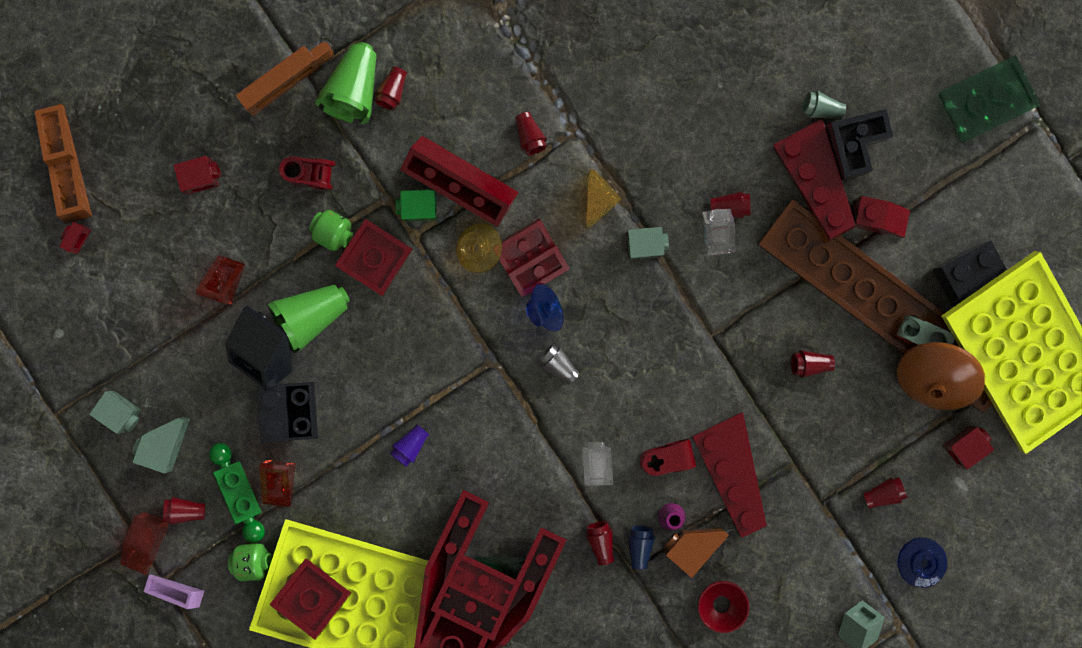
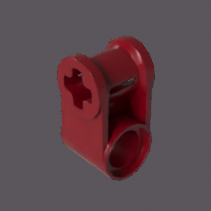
M287 157L280 163L279 173L285 181L292 185L306 186L319 190H332L333 186L330 184L331 173L336 162L318 158ZM292 164L300 166V173L295 178L288 177L286 173L287 168Z
M690 439L671 442L664 446L644 451L640 457L641 468L652 476L695 468L696 462ZM651 456L660 459V462L656 464V469L647 466V462L651 461Z

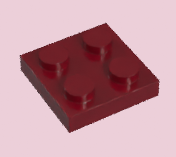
M365 219L335 266L379 295L384 296L413 249Z
M305 558L270 603V606L314 640H317L352 593Z

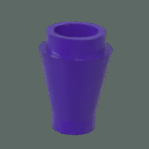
M416 424L411 431L392 445L393 449L389 454L402 465L408 467L410 463L415 462L429 434Z

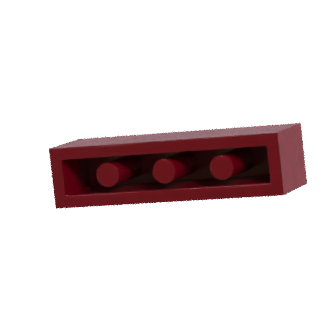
M421 136L410 148L400 171L496 227L506 217L519 193L424 136Z

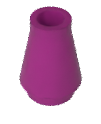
M675 503L664 505L658 513L659 524L668 531L680 529L686 520L684 509ZM672 515L678 516V521L675 524L669 523V518Z

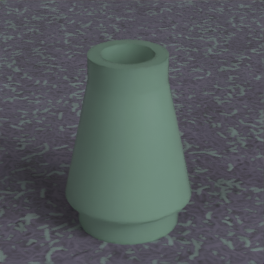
M817 90L815 92H807L802 104V113L807 114L808 118L842 120L846 112V104L840 103Z

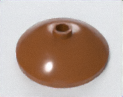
M930 342L917 345L909 349L901 357L897 368V379L902 390L914 401L932 409L954 410L966 407L981 396L985 386V372L980 362L968 351L948 343Z

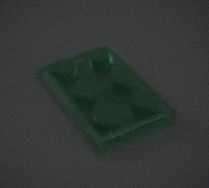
M1016 55L938 93L962 143L1041 105Z

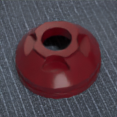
M716 581L706 586L701 592L697 604L698 613L704 625L718 633H730L739 629L746 622L750 610L749 600L744 590L737 584L729 581ZM719 596H725L729 599V607L724 612H718L713 607L714 600Z

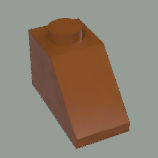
M722 528L683 530L678 535L674 533L664 544L666 547L664 553L692 578L729 534Z

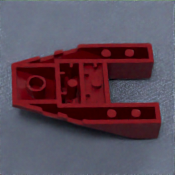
M463 490L425 567L414 648H503L530 619L567 539L541 527L515 580L465 555L485 515L489 502Z

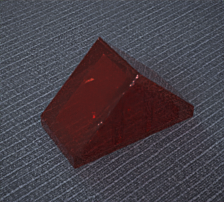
M218 255L196 289V294L223 304L232 305L245 264Z
M271 460L260 463L259 470L263 504L291 507L296 463Z

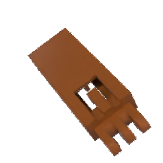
M326 42L320 43L310 51L304 45L236 94V97L244 108L254 116L330 60L334 55L333 50Z

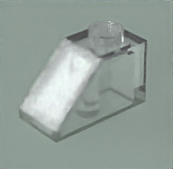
M588 442V447H582L584 486L613 485L611 448L605 447V442Z

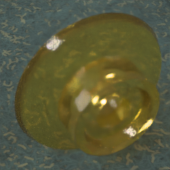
M477 223L467 227L461 233L456 245V254L460 264L466 270L473 273H483L493 268L502 252L500 235L492 226L484 223ZM478 243V249L474 251V246Z

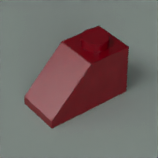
M865 196L854 199L852 215L855 228L905 238L910 210L890 201Z

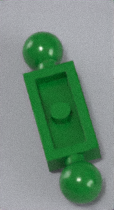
M224 443L214 444L209 450V458L212 463L219 465L220 470L213 472L212 475L233 524L235 525L243 521L242 535L244 539L250 543H257L263 539L265 528L261 522L256 521L253 517L262 512L240 461L231 465L232 452L228 445Z

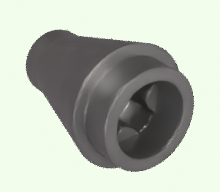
M553 344L545 349L538 358V361L542 364L541 368L563 380L567 385H570L579 375V372L574 368L562 349L555 347Z

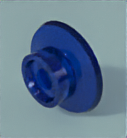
M545 284L536 285L531 293V300L526 305L528 317L538 327L543 326L549 331H559L564 323V313L560 301L550 287Z
M921 537L910 540L902 547L898 555L897 564L900 575L907 583L918 588H927L937 584L944 577L948 560L946 552L938 542L930 538ZM927 559V567L921 568L922 560Z

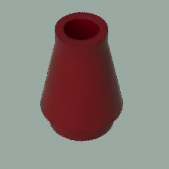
M393 66L374 92L376 96L374 102L387 110H395L396 106H399L407 72Z
M524 112L517 115L515 121L517 123L521 150L525 151L527 156L536 155L547 148L545 143L547 138L532 118L531 113Z
M743 191L717 198H710L711 215L717 214L744 219V216H751L750 193L743 194Z
M800 350L798 353H793L791 357L792 373L795 376L799 375L800 378L834 371L835 369L833 355Z
M890 477L863 493L869 509L902 503L901 500L908 498L900 477L895 479Z
M176 497L165 499L163 522H170L171 525L205 520L206 504Z
M607 521L589 524L586 527L587 532L585 536L597 559L598 565H608L614 562L612 528L609 527Z

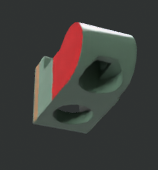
M905 315L896 334V337L913 346L930 342L953 344L955 340L951 332L910 315Z

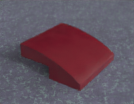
M540 219L535 220L492 246L493 251L522 298L570 269Z

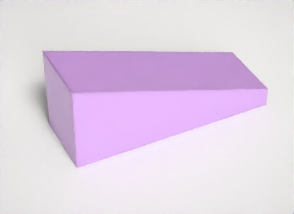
M154 575L148 576L144 589L145 593L186 609L199 608L204 594V590Z

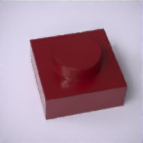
M73 222L71 226L69 225L64 229L61 235L62 242L59 247L70 253L78 254L91 229Z

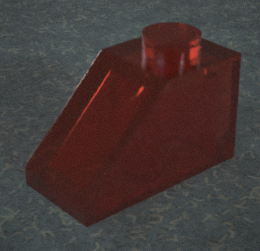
M146 512L135 515L123 541L120 564L148 575L169 522H163L162 519Z

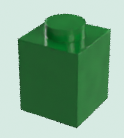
M435 190L400 191L401 198H396V214L401 215L403 222L437 221V197Z

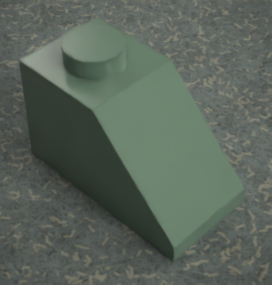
M177 418L142 435L141 439L138 438L132 450V454L135 455L133 463L164 474L172 472L190 418Z

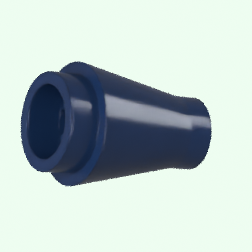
M632 526L631 532L628 533L631 567L634 569L643 570L648 568V561L656 538L651 527Z

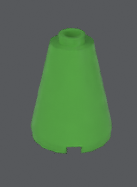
M364 42L350 45L317 95L316 105L318 107L321 103L324 106V113L348 123H353L354 119H361L360 124L369 122L372 111L377 54L373 51L372 46Z
M334 284L275 300L267 305L275 324L281 326L285 333H287L289 347L295 354L301 351L348 309L346 303L350 302V299L343 287L337 288Z

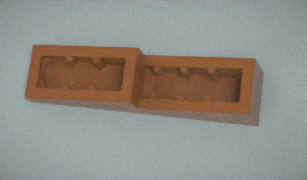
M59 104L36 110L35 117L42 156L49 169L57 217L65 224L92 217L64 106Z

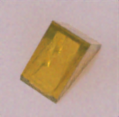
M589 169L586 209V228L588 229L595 226L622 200L598 172L593 169Z

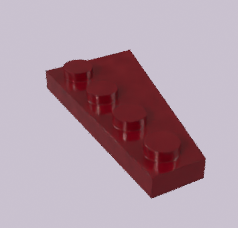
M823 118L773 144L775 153L829 242L854 229L855 222Z
M743 412L692 435L739 536L743 538L766 527L767 524Z

